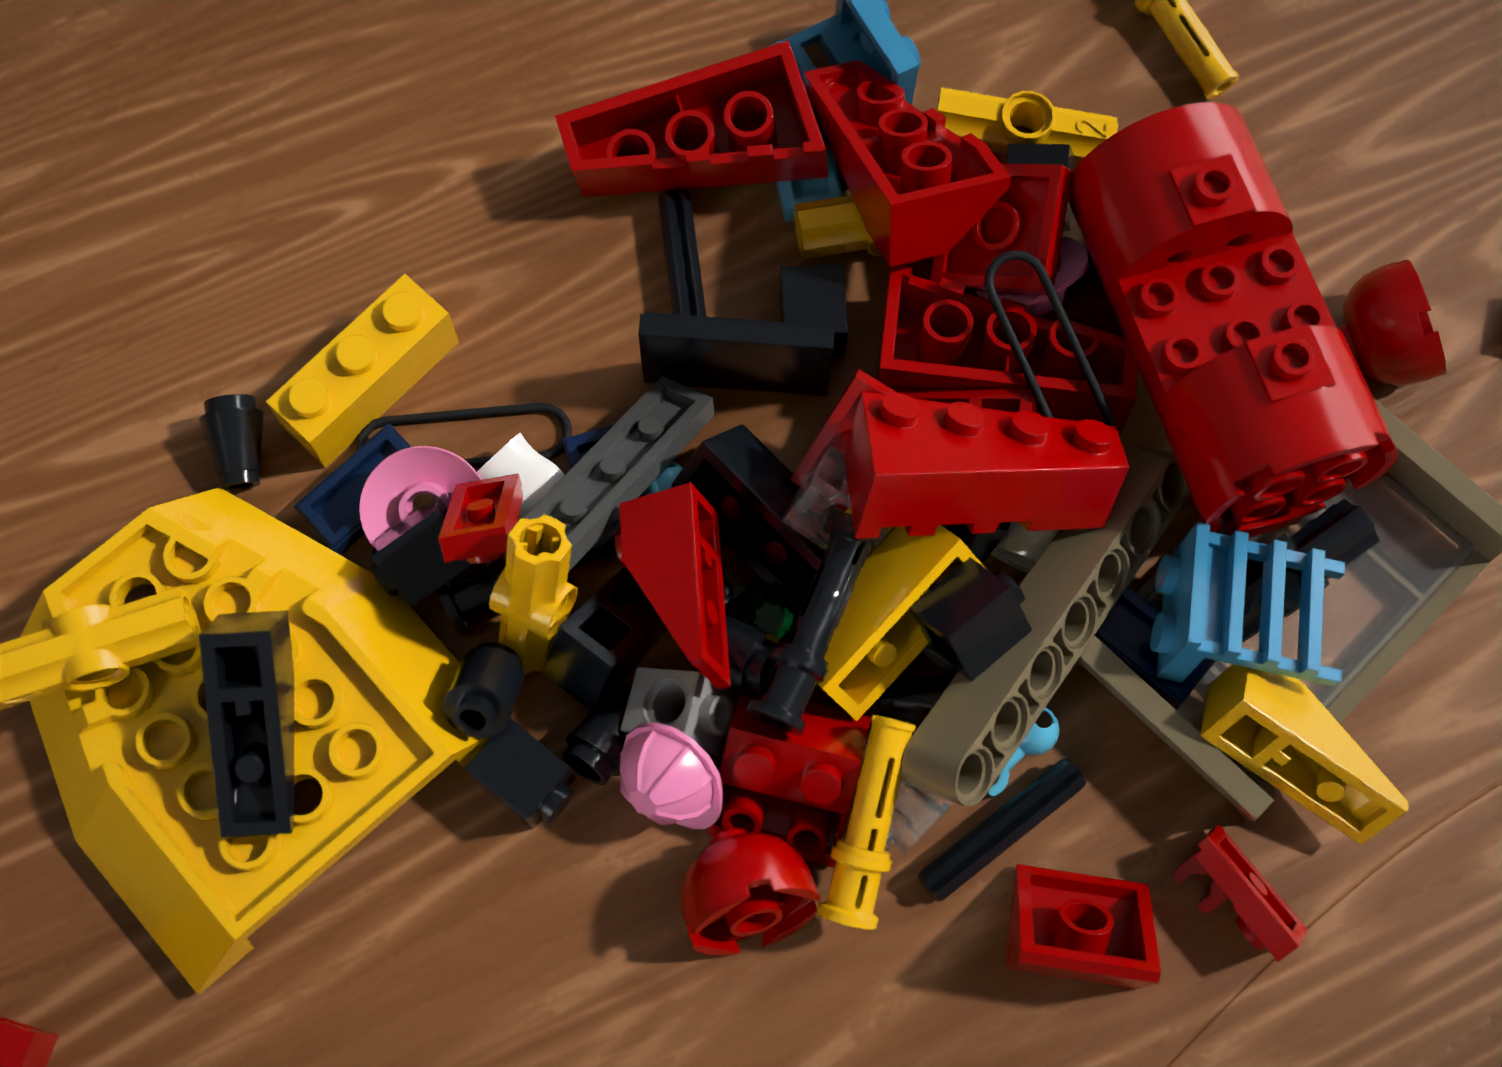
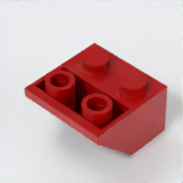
M740 694L729 727L719 772L723 789L722 810L719 819L707 828L706 835L716 836L730 829H744L747 833L756 832L773 835L789 843L801 854L804 860L834 868L836 861L830 857L832 846L837 844V840H842L863 761L871 717L862 715L856 721L845 710L808 701L801 718L806 723L802 735H793L772 728L750 716L746 712L750 700H758L759 695L748 697Z

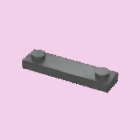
M662 375L523 518L536 519L546 514L566 525L565 535L572 544L568 572L620 518L619 503L638 498L715 416L713 398Z

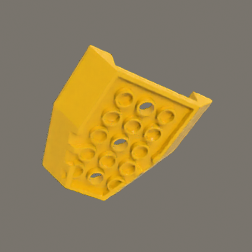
M220 487L146 509L43 590L20 637L51 628L53 618L74 608L95 604L109 605L113 608L123 605L127 594L133 588L144 584L154 586L156 594L181 586L187 592L196 612L201 632L219 614L288 610L294 667V785L304 779H314L319 781L323 792L322 800L313 812L307 815H294V830L292 833L221 838L208 715L204 702L205 688L200 646L129 668L130 674L127 678L108 687L90 691L64 689L30 701L75 841L197 994L205 991L254 949L247 939L252 933L453 761L457 760L463 768L466 767L492 738L467 736L452 727L447 721L443 712V701L460 662L400 594L394 597L389 595L378 583L372 572Z

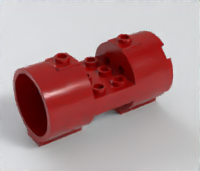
M1201 102L1174 107L1150 115L1125 127L1088 153L1073 170L1068 203L1201 520L1205 524H1210V532H1215L1221 529L1220 525H1224L1228 536H1232L1235 531L1249 533L1248 538L1299 524L1305 516L1326 508L1324 501L1344 491L1348 482L1351 481L1355 490H1361L1387 472L1398 458L1399 452L1344 333L1336 327L1294 237L1291 219L1239 110L1228 104L1218 102Z

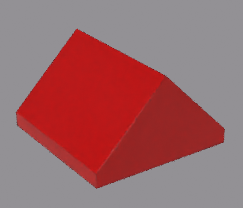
M1017 864L1013 882L1004 969L1132 989H1141L1159 984L1162 972L1149 884Z

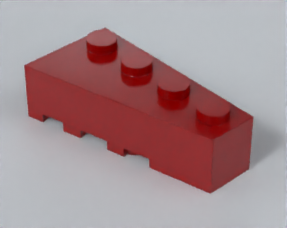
M789 40L555 116L572 173L583 197L828 178L826 148Z
M903 264L890 267L876 380L889 388H1029L989 300L966 293V285L945 278H941L940 283H936L912 275V267ZM1002 298L1001 304L1053 417L1074 421L1092 419L1105 424L1102 413L1058 318L1053 322L1029 314L1025 311L1026 305ZM1069 320L1113 414L1118 434H1121L1136 399L1137 364L1125 338ZM1037 406V413L1042 415Z
M864 391L861 393L843 454L855 539L878 538L882 527L904 526L909 536L935 535L938 525L967 524L972 534L995 533L997 527L1002 522H1019L1027 531L1104 528L1129 469L1117 427L1106 425L1096 420L1084 419L1074 421L1045 417L1026 410L1009 412L980 408L967 402L944 403L915 399L902 393L878 394Z

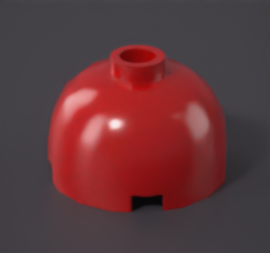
M1406 259L1381 266L1365 274L1350 288L1343 303L1345 324L1337 326V328L1344 333L1355 359L1367 377L1382 385L1401 387L1429 381L1447 373L1441 339L1438 330L1433 332L1428 311H1431L1419 276L1410 260Z
M730 829L714 836L709 842V847L696 856L688 867L680 892L682 914L694 950L713 956L740 954L741 951L737 941L762 932V947L786 938L800 930L815 917L817 906L814 900L820 901L811 872L796 849L779 837L765 833H747L744 829Z

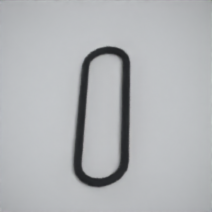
M1014 250L1002 253L987 268L984 285L989 301L1042 416L1054 418L994 286L995 273L999 267L1012 260L1025 261L1038 274L1102 413L1105 424L1115 426L1113 414L1045 267L1038 258L1028 252Z
M529 403L384 416L372 420L362 429L357 436L355 449L357 451L366 443V439L371 432L388 423L398 425L547 412L560 420L563 428L562 439L572 436V426L569 417L564 411L549 403ZM562 439L551 450L538 453L548 460L556 458L564 452ZM493 456L464 460L472 467H482Z

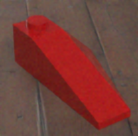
M856 60L803 72L804 85L864 226L889 267L905 263H915L921 259L949 253L1010 188L1011 176L984 141L971 133L962 138L945 127L946 116L933 108L925 112L920 111L905 101V90L862 61Z

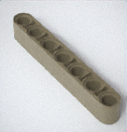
M1130 445L1123 446L1129 469L1104 528L1059 530L1019 586L1025 596V601L1020 606L1032 631L973 681H970L958 671L911 737L904 750L902 775L904 781L910 787L963 806H973L984 798L1184 504L1189 494V489L1174 453Z

